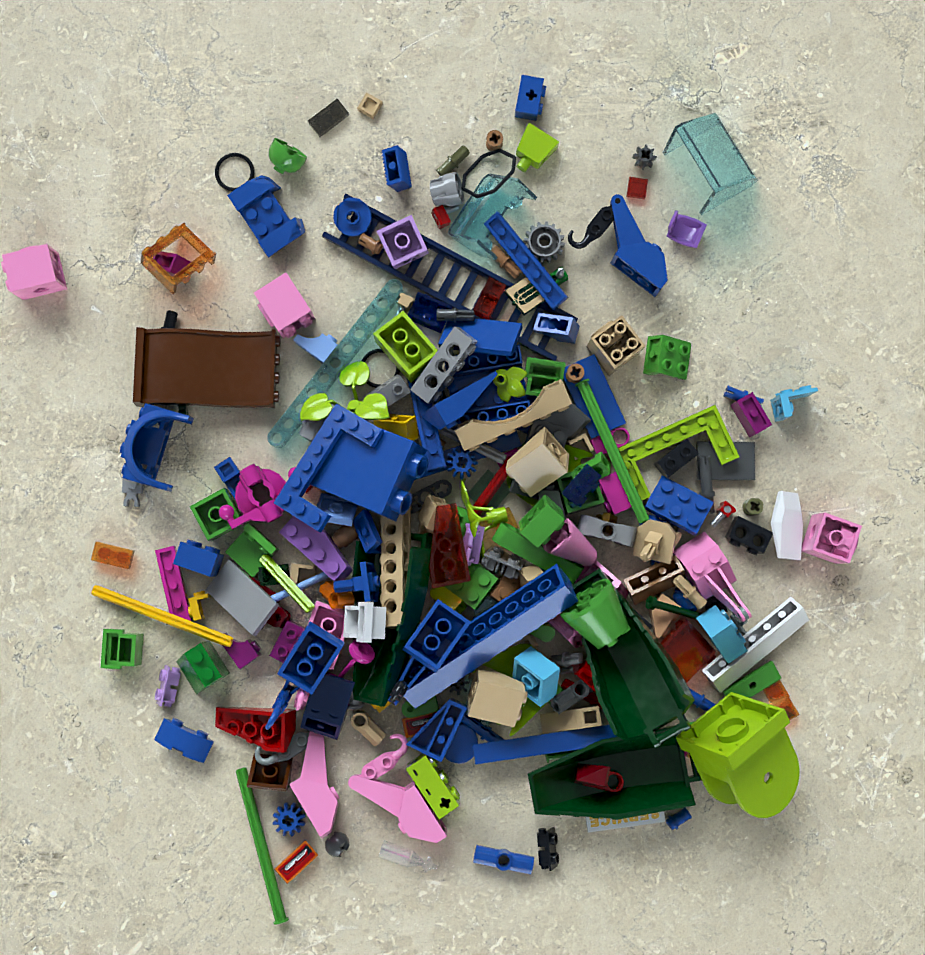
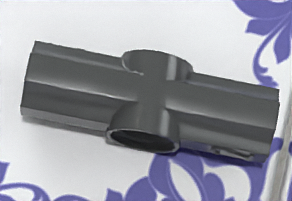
M580 679L550 699L551 707L560 714L592 693L593 690ZM575 688L580 691V695L576 693Z

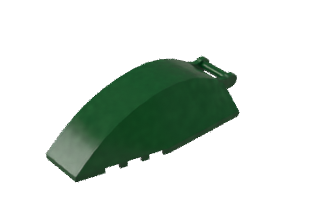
M673 726L660 728L655 732L658 736ZM680 733L662 742V745L658 748L654 747L648 735L628 740L618 736L601 739L527 773L535 814L581 816L598 819L611 818L613 820L695 806L696 803L690 783L702 781L690 753L693 775L688 776L684 751L681 750L676 736ZM578 763L610 767L611 772H617L622 776L624 780L622 789L618 792H608L574 783ZM610 775L608 786L614 790L618 787L619 781L616 776Z

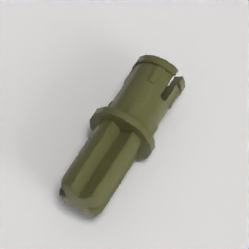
M464 145L461 146L436 169L437 173L443 176L450 173L455 167L458 168V165L470 154L469 150Z

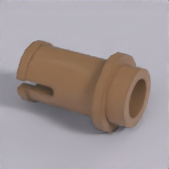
M365 233L358 240V244L371 250L372 254H379L383 248L380 240L376 241Z

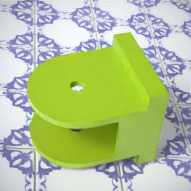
M730 692L693 722L691 729L684 730L676 736L681 750L690 753L708 793L722 803L739 804L746 813L754 817L769 818L780 813L790 803L796 792L800 774L799 761L785 729L790 720L783 708ZM769 772V779L765 782L764 776Z

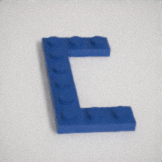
M337 403L274 501L275 505L320 533L330 520L331 515L303 499L302 496L341 434L345 431L370 447L375 448L384 433L382 429Z

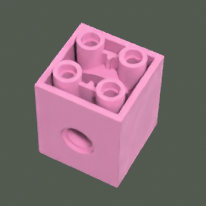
M48 244L29 246L19 251L2 255L3 261L1 266L8 279L5 281L8 291L22 300L67 289L59 253Z
M287 273L282 274L254 292V295L260 302L257 305L269 325L271 327L275 326L283 339L294 336L297 333L296 330L301 327H308L313 323L312 320L315 319L312 311Z
M828 513L814 514L811 516L801 552L835 564L850 563L858 545L862 526Z

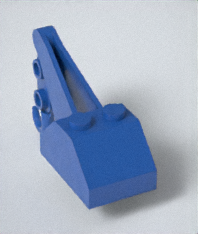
M311 621L307 624L277 673L285 678L286 682L272 706L274 710L265 726L266 730H269L280 714L284 712L292 694L301 688L309 694H313L344 646V641Z

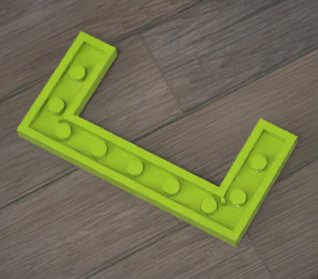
M716 405L618 448L641 500H645L651 495L636 461L698 433L706 432L721 465L739 458Z

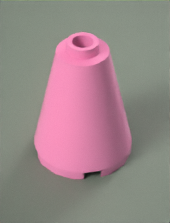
M564 520L563 527L559 531L555 530L550 535V540L543 546L544 550L549 554L584 566L592 565L597 559L596 549L571 520Z

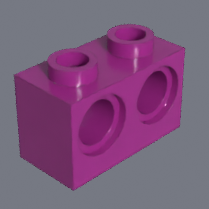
M287 620L269 656L283 663L305 627Z

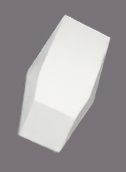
M779 491L771 519L777 557L779 559L799 561L801 560L803 533L798 493Z

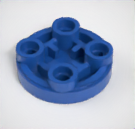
M461 723L445 758L457 764L471 760L474 757L473 744H478L476 733L470 727Z

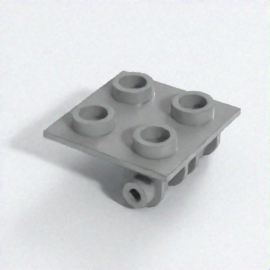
M498 546L490 547L484 553V556L487 558L484 557L481 562L484 568L493 571L498 561L495 573H497L500 564L503 563L500 575L503 574L507 565L504 576L512 580L513 578L518 579L519 572L517 570L520 571L526 561L522 560V557L516 554H507L503 548Z

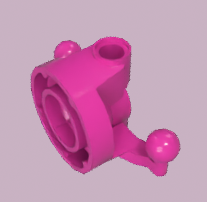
M251 464L239 472L240 481L235 492L238 509L244 515L234 520V509L232 506L223 505L219 509V516L221 519L227 520L232 529L250 520L270 523L281 517L285 511L275 505L274 501L286 484V481L280 474L270 469H262L255 464ZM296 467L289 470L288 477L291 476ZM260 483L269 488L270 498L273 499L260 506V502L253 498V490H251Z

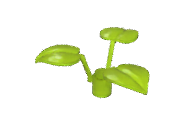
M357 361L346 366L341 371L339 379L343 386H352L355 400L349 402L347 410L364 420L390 418L388 404L382 394H369L363 401L358 399L355 387L356 385L363 386L368 382L370 377L368 365L363 361ZM325 393L312 395L303 404L300 419L301 421L323 420L332 411L331 404L335 405L337 402L328 400V396Z
M466 478L461 479V498L467 510L473 537H476L477 528L481 521L487 520V523L491 524L485 527L484 532L497 527V524L501 522H508L505 507L493 509V507L473 506L469 501L464 485ZM474 510L489 512H486V517L481 518ZM482 541L480 557L483 560L485 557V547Z

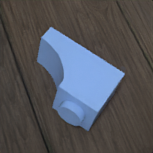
M322 333L316 338H306L297 334L293 339L298 346L325 366L339 349L338 344H336L337 340L330 334L326 336Z

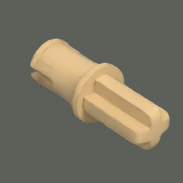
M682 575L674 578L673 584L683 593V597L688 598L697 609H701L707 603V600L696 591V587L692 586Z

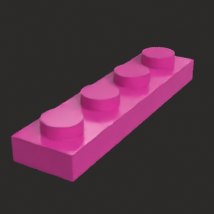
M176 546L155 550L169 613L193 621L188 613L189 602L181 568L173 564L177 553Z

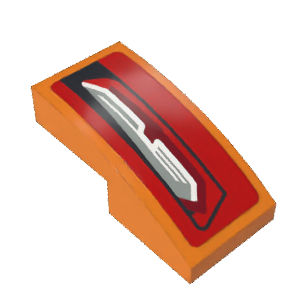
M436 712L413 718H402L405 737H414Z
M305 840L274 870L288 884L318 854Z

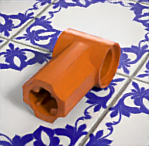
M325 581L324 584L320 585L319 592L329 601V606L332 609H345V606L354 605L355 599L352 592L335 593L332 581Z

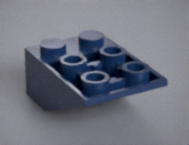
M326 673L313 694L309 695L300 728L338 740L344 725L355 682Z

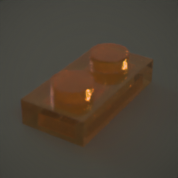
M95 541L91 560L130 569L135 550Z

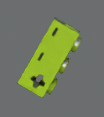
M422 753L407 764L406 770L437 817L441 819L459 806L460 794L455 786L451 787L449 785V777L443 769L440 771L437 767L438 761ZM445 798L446 800L449 799L450 801L446 802L445 800L442 801L441 799Z

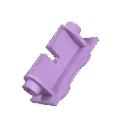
M466 523V532L463 537L459 560L464 561V565L471 566V563L479 564L485 527L478 525L476 537H473L470 523Z
M165 665L164 670L161 669L159 681H161L160 689L157 688L155 693V700H157L156 703L159 706H162L164 702V706L171 707L172 703L175 702L177 689H171L170 686H178L181 672H179L180 668L172 667V670H170V667Z

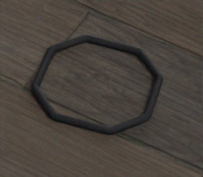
M502 149L482 154L463 174L462 191L475 198H481L497 192L515 172L516 156ZM499 152L512 158L511 171L494 189L476 194L465 188L467 175L483 158Z

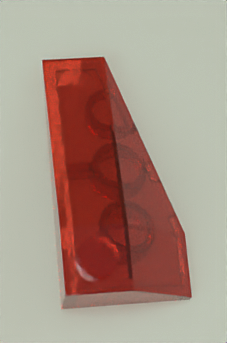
M456 503L436 506L429 562L432 589L471 581Z

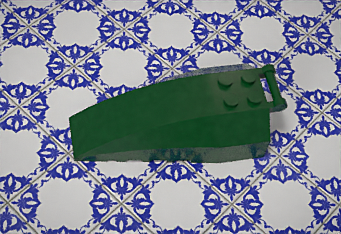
M411 533V540L421 541V547L411 546L404 593L405 600L401 606V611L403 612L401 622L397 624L396 629L385 628V639H372V642L368 643L375 652L372 662L368 664L356 662L353 665V682H355L353 700L381 707L385 706L393 687L400 680L410 655L403 651V648L420 625L428 590L432 553L430 547L434 541L432 533ZM356 541L352 578L361 576L360 562L373 563L376 573L380 578L381 554L365 553L361 541ZM381 583L379 587V599L378 602H375L373 604L374 607H382V604L380 602ZM396 585L393 587V592L396 590ZM364 591L352 592L355 606H358V602H365ZM396 604L393 607V611L396 610Z
M599 568L572 586L575 594L582 593L592 587L593 583L609 578ZM614 586L631 629L627 633L620 635L617 638L618 642L611 647L605 645L601 649H597L583 636L581 639L582 645L586 650V659L591 668L592 680L598 701L614 735L624 740L648 735L654 747L658 748L667 739L683 730L691 729V725L684 714L695 699L676 663ZM678 718L680 723L657 736L656 730Z

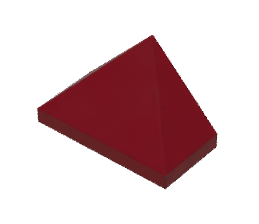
M578 763L574 783L607 787L610 767Z

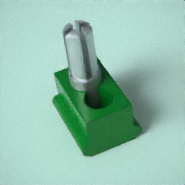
M563 267L550 273L552 278L557 279L556 283L558 285L568 280V275Z

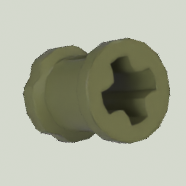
M751 498L743 503L742 508L745 514L753 516L763 511L764 504L759 498ZM753 503L756 504L755 510L750 509Z

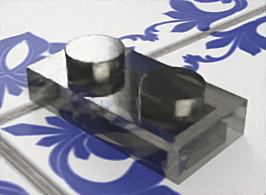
M337 98L310 118L308 123L317 135L321 137L348 117L349 112Z

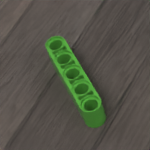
M501 522L492 537V540L498 545L545 571L558 564L568 576L572 585L575 584L584 569L581 564L549 554L544 550L542 544L537 548L520 533L519 529L506 522Z

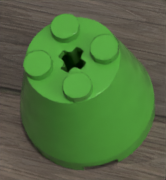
M607 578L593 583L592 587L582 593H577L578 602L560 614L567 624L597 649H601L605 645L608 647L615 645L618 642L617 638L631 629L615 588Z

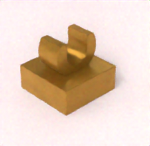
M604 512L603 515H596L597 518L603 521L617 524L618 517L613 514ZM606 525L603 527L602 532L611 535L612 528Z

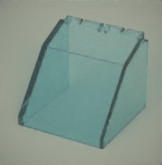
M716 113L682 122L675 126L663 150V154L666 155L685 144L712 188V194L699 212L701 215L759 181L724 122Z

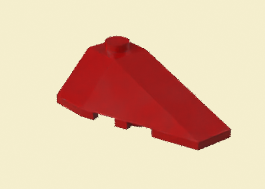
M216 707L215 727L234 736L237 735L245 739L246 742L254 743L265 751L285 753L296 729V710L285 709L272 727L266 730L265 726L274 710L273 708Z

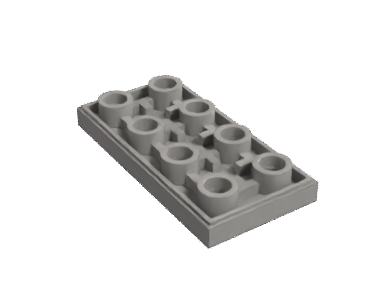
M231 560L226 562L206 589L253 636H257L279 607V604Z

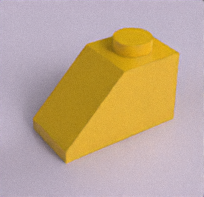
M389 414L390 418L373 420L374 425L412 441L418 438L416 416Z

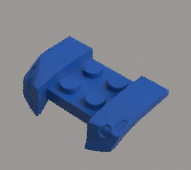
M261 175L245 182L227 196L236 210L240 212L269 258L304 234L305 228L302 219L295 217L290 220L272 193L280 190L281 187L271 178Z

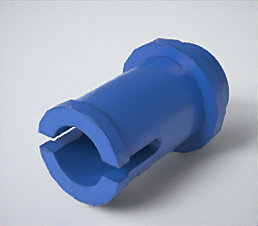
M684 807L673 816L669 815L666 823L671 830H677L678 826L691 819L692 816Z

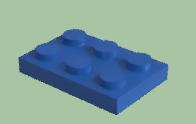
M662 475L647 501L645 509L696 536L714 502Z

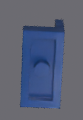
M362 510L354 518L353 525L365 553L381 554L380 544L382 540L369 510Z

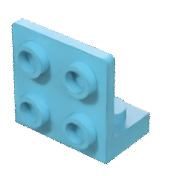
M811 385L800 387L794 390V392H792V389H787L775 394L776 397L770 400L775 422L783 421L792 416L794 408L789 400L810 396L816 393L818 388H811Z

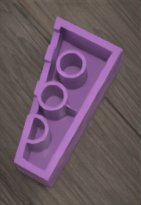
M293 516L280 530L279 533L333 581L345 580L353 571L325 528L320 533Z

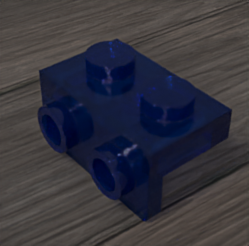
M417 292L415 301L407 315L413 322L441 334L447 321H437V309H452V306L427 294Z
M588 464L582 468L562 492V495L569 500L567 504L572 508H575L577 505L581 507L588 499L585 495L589 491L593 493L600 485L598 480L602 476Z

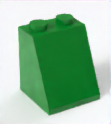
M210 641L198 644L185 652L176 661L196 695L230 674Z

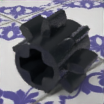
M464 676L460 679V681H463V684H460V688H456V685H451L449 692L451 693L455 690L458 696L462 689L467 692L464 686L469 684L470 681H465Z

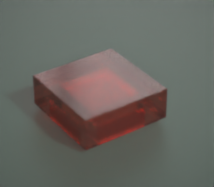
M629 177L626 197L645 199L648 179Z

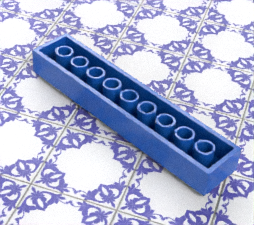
M555 564L473 619L437 673L426 667L403 697L416 709L435 695L440 694L453 683H457L461 678L473 672L485 662L490 661L500 652L505 651L517 641L522 640L532 631L540 628L541 625L550 619L555 618L567 608L572 607L578 602V599L568 576L558 564ZM415 660L405 678L406 686L423 667V664L418 660Z

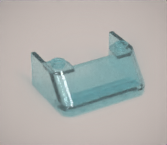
M487 174L480 181L474 193L481 194L494 189L505 176ZM510 177L493 194L481 198H475L471 195L449 228L448 234L479 256L496 260L498 257L491 251L492 241L488 238L491 232L484 223L497 211L503 216L507 209L520 207L524 198L536 200L537 196L518 178Z

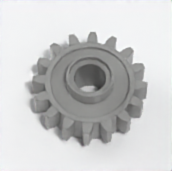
M547 221L543 225L538 222L537 227L532 225L530 227L531 232L526 231L525 234L528 238H524L523 242L527 244V247L535 257L540 259L541 264H543L544 260H547L548 264H550L551 258L557 260V254L561 255L563 252L561 248L565 246V243L561 242L564 240V235H560L561 229H555V224L548 225ZM545 239L549 242V245L542 246L539 241Z

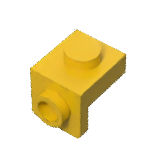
M205 591L193 593L194 597L188 598L190 603L188 607L189 616L194 621L205 619L201 600L210 598L211 595L209 593L205 594Z

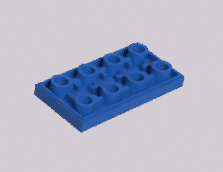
M476 318L474 321H456V323L454 321H447L438 345L440 348L455 326L460 327L478 341L475 344L476 349L474 352L512 356L523 327L522 323ZM455 346L453 350H460V348Z
M595 354L575 362L584 368V376L580 381L590 380L588 383L609 429L613 430L626 424ZM568 365L565 367L563 380L574 404L591 419L585 428L590 439L599 436V433L578 387H575L577 383L569 382L566 379L567 369L570 366ZM573 369L571 376L575 375L577 378L579 372H575Z

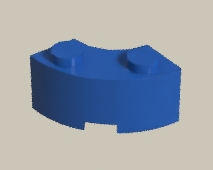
M164 718L154 740L169 750L174 748L183 752L182 756L204 763L214 743L208 737L209 734L202 730L194 731L184 726V722L179 719L173 718L169 720Z

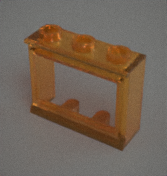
M183 223L180 226L173 227L165 237L161 236L153 246L146 247L141 253V264L167 290L175 294L177 285L181 282L187 284L192 273L195 271L201 273L207 262L213 265L217 253L207 247ZM182 236L201 255L174 276H171L153 257Z

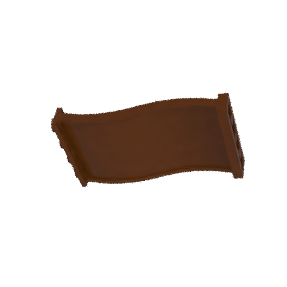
M136 327L133 403L136 407H144L146 403L150 405L275 408V402H279V391H276V384H279L280 377L279 372H276V365H280V354H277V347H280L281 344L280 336H277L276 329L262 332H228L183 328L145 329Z

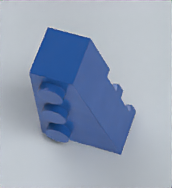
M450 698L406 745L442 762L468 709L467 705L454 698Z

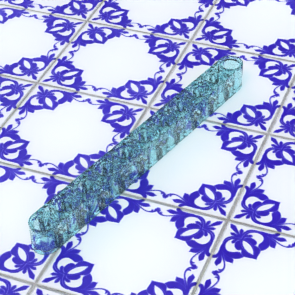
M391 279L385 284L267 435L270 445L275 448H282L286 445L302 423L300 413L296 412L297 406L305 403L309 398L308 392L312 389L317 390V394H326L339 377L341 371L348 366L396 305L400 298L399 294L403 293V286L399 280ZM392 286H398L400 288V290L397 293H391L389 291ZM385 300L388 302V305L385 308H380L378 303ZM370 315L376 316V321L373 323H368L366 319ZM363 330L365 334L363 337L357 338L355 337V332ZM345 345L353 346L350 353L343 352ZM340 360L341 365L338 368L331 366L332 361ZM322 375H329V380L326 383L320 382ZM288 419L294 421L291 428H285L284 426L285 421ZM281 434L282 440L277 444L273 443L274 435Z

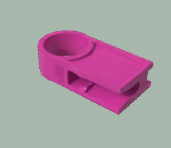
M621 427L610 431L612 436L618 430L626 434L627 438L624 444L616 443L618 448L626 445L630 438L629 432ZM600 436L590 440L595 454L599 452L607 453Z

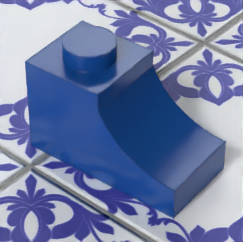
M538 313L533 331L552 337L559 342L575 344L580 326L573 317Z

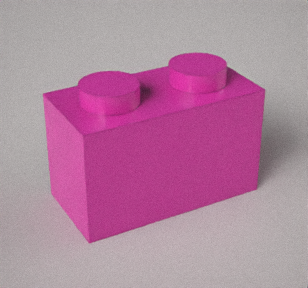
M616 472L597 480V484H599L601 493L606 501L603 504L607 513L611 512V514L615 515L631 508V504Z

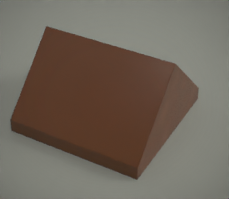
M254 753L247 787L287 791L290 787L293 758L265 766L256 761ZM260 754L264 759L271 756L269 754Z

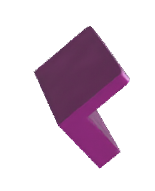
M753 392L731 404L734 413L749 437L772 426Z

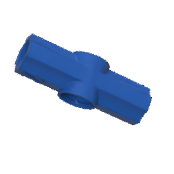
M476 845L473 863L497 867L502 871L511 870L531 875L534 856L510 852L507 849H495ZM502 855L509 858V861L505 864H501L498 861Z

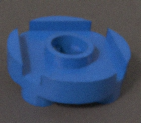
M346 198L335 208L333 219L339 231L347 236L357 237L368 231L372 222V213L369 206L361 199ZM352 212H355L358 219L351 223L348 215L350 216Z

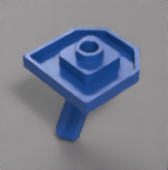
M360 562L361 576L333 582L335 593L364 591L365 602H378L380 578L376 573L373 563Z

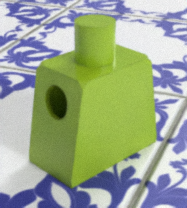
M528 123L516 150V156L520 158L516 167L522 172H526L530 165L539 169L557 150L559 141L533 124Z

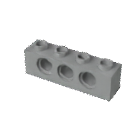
M454 326L410 390L428 404L437 403L443 395L441 392L444 388L450 386L453 382V375L465 365L464 360L475 351V344L478 341L460 327ZM455 346L460 348V353L457 356L453 353ZM445 361L449 365V368L446 372H444L442 369V365ZM434 377L438 381L436 387H433L431 384V380Z

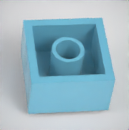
M714 605L696 617L713 645L728 664L748 651L744 646L746 640L740 632L737 633V626L724 609L720 611Z
M530 646L514 658L512 678L523 682L525 691L528 692L527 697L541 707L557 694L560 668L543 656L541 652Z

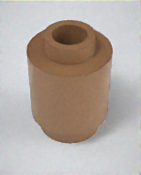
M352 524V526H341L334 532L331 538L341 549L343 547L346 548L359 537Z

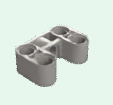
M580 515L577 527L584 536L613 541L615 544L633 547L637 531L635 527L615 524L587 515ZM606 525L612 528V534L608 537L602 532L603 527Z

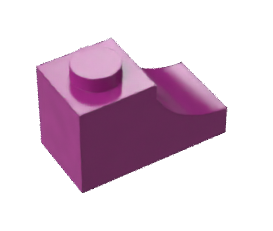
M155 250L149 268L176 279L188 281L192 274L194 263L178 254Z
M233 639L230 647L223 646L239 669L244 668L262 655L259 652L261 648L258 643L251 639L245 642Z

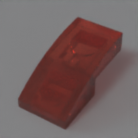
M489 277L473 308L475 315L482 319L490 320L506 285Z

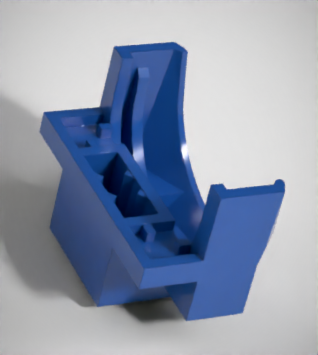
M145 403L144 407L140 409L139 419L137 421L132 420L131 424L127 425L125 432L127 436L125 442L120 447L121 457L126 461L121 471L123 474L122 478L172 492L173 485L156 481L174 420L192 425L194 418ZM157 423L160 425L159 428L152 427ZM141 464L147 465V468L143 469Z

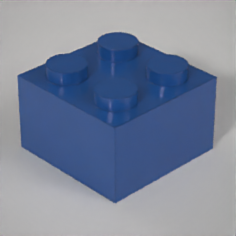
M187 539V542H180L173 564L209 577H216L224 555L220 554V549L211 546L203 548L202 543Z

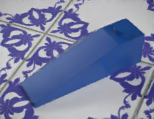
M497 372L489 374L435 404L422 414L423 419L439 430L445 427L449 430L458 424L457 420L465 414L498 375Z

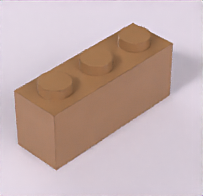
M674 555L671 564L660 562L623 581L633 604L636 605L647 600L649 596H655L674 587V578L682 575L686 579V575L680 561Z

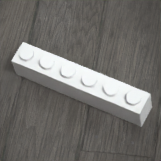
M792 597L788 598L743 635L746 640L744 646L748 650L729 664L720 654L702 669L709 683L719 693L723 692L809 621L804 608Z

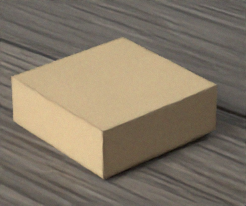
M366 92L357 110L374 119L383 101Z

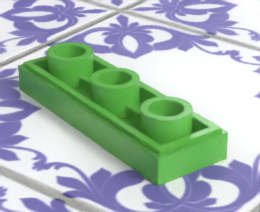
M769 661L730 685L723 691V694L727 696L730 692L751 698L780 680L781 676L774 663Z

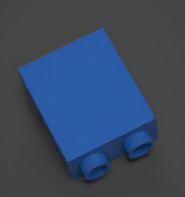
M382 429L384 433L375 448L343 431L310 485L396 522L399 514L404 515L411 506L412 494L409 491L415 478H421L427 469L428 458L425 456L427 450L410 439Z

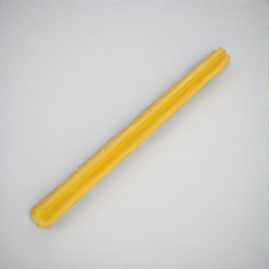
M95 585L92 588L91 594L93 596L226 647L232 645L233 637L101 586Z

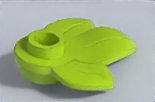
M511 367L508 370L499 369L496 371L498 375L493 379V383L497 386V394L500 399L509 402L511 396L518 398L526 395L525 389L520 382L527 375L525 370L519 367ZM499 376H503L504 382L499 380Z

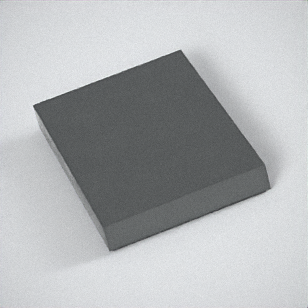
M698 441L697 480H700L698 456H703L705 462V455L711 456L712 480H755V442H733L739 458L721 465L711 443Z

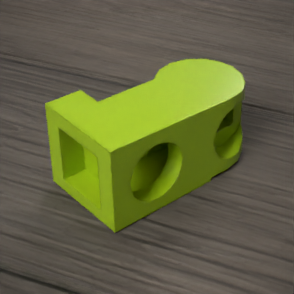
M435 585L430 590V596L434 602L439 599L460 615L467 608L462 599L443 585Z

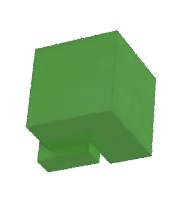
M527 357L525 368L527 372L526 395L539 396L544 386L560 379L563 381L566 363Z
M103 629L101 668L122 669V666L142 665L144 634L125 633V629Z

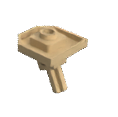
M650 519L637 528L633 556L640 557V559H643V562L654 560L671 564L677 535L670 524Z

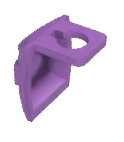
M675 210L668 226L666 237L679 244L697 248L707 225L695 218L680 215Z

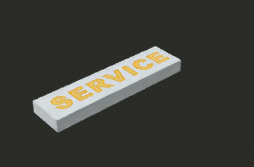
M664 811L619 820L586 817L588 833L665 822Z

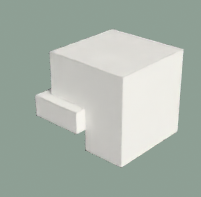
M358 602V606H345L343 637L356 638V642L371 643L372 639H385L386 607H374V602Z

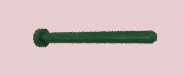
M649 596L646 600V608L650 610L657 608L697 620L696 617L702 614L657 601V598L654 596Z

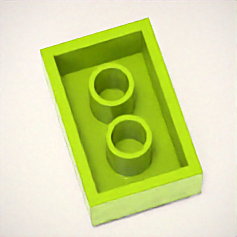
M404 311L373 333L376 344L410 383L421 375L438 351Z

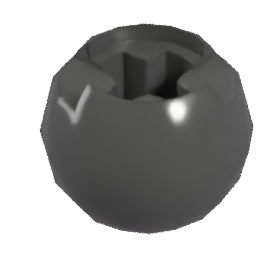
M333 832L334 835L325 842V849L329 855L341 857L340 854L349 848V839L344 833Z

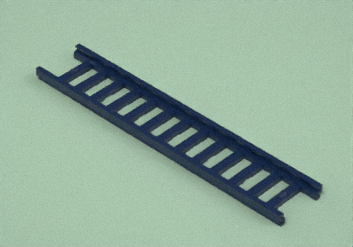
M346 193L344 195V199L353 198L352 196ZM369 206L372 213V222L365 234L371 237L379 222L388 226L397 221ZM355 212L350 218L351 223L358 219ZM327 232L322 234L324 239L450 307L456 308V310H470L463 306L462 303L477 276H481L487 282L471 309L474 310L476 319L496 320L510 296L506 290L515 285L422 234L421 237L427 250L430 249L438 253L422 283L412 277L424 256L412 261L404 274L394 269L391 262L387 265L379 261L385 251L384 246L379 254L375 253L370 256L363 252L364 246L357 244L356 247H353L346 243L350 236L342 233L340 238H337ZM444 258L453 261L454 264L437 292L429 288V285ZM462 266L471 272L454 301L445 295ZM494 284L504 290L487 319L478 313ZM523 288L518 290V293L522 294L520 298H526L525 302L524 300L519 301L520 305L527 304V302H530L537 296L528 291L525 292L526 290ZM544 300L536 305L537 309L522 336H519L517 343L549 360L556 361V355L544 350L551 337L543 335L538 346L528 341L533 332L538 313L546 311L553 315L573 317L576 322L578 318L558 307L552 310ZM518 305L508 322H517L522 310Z

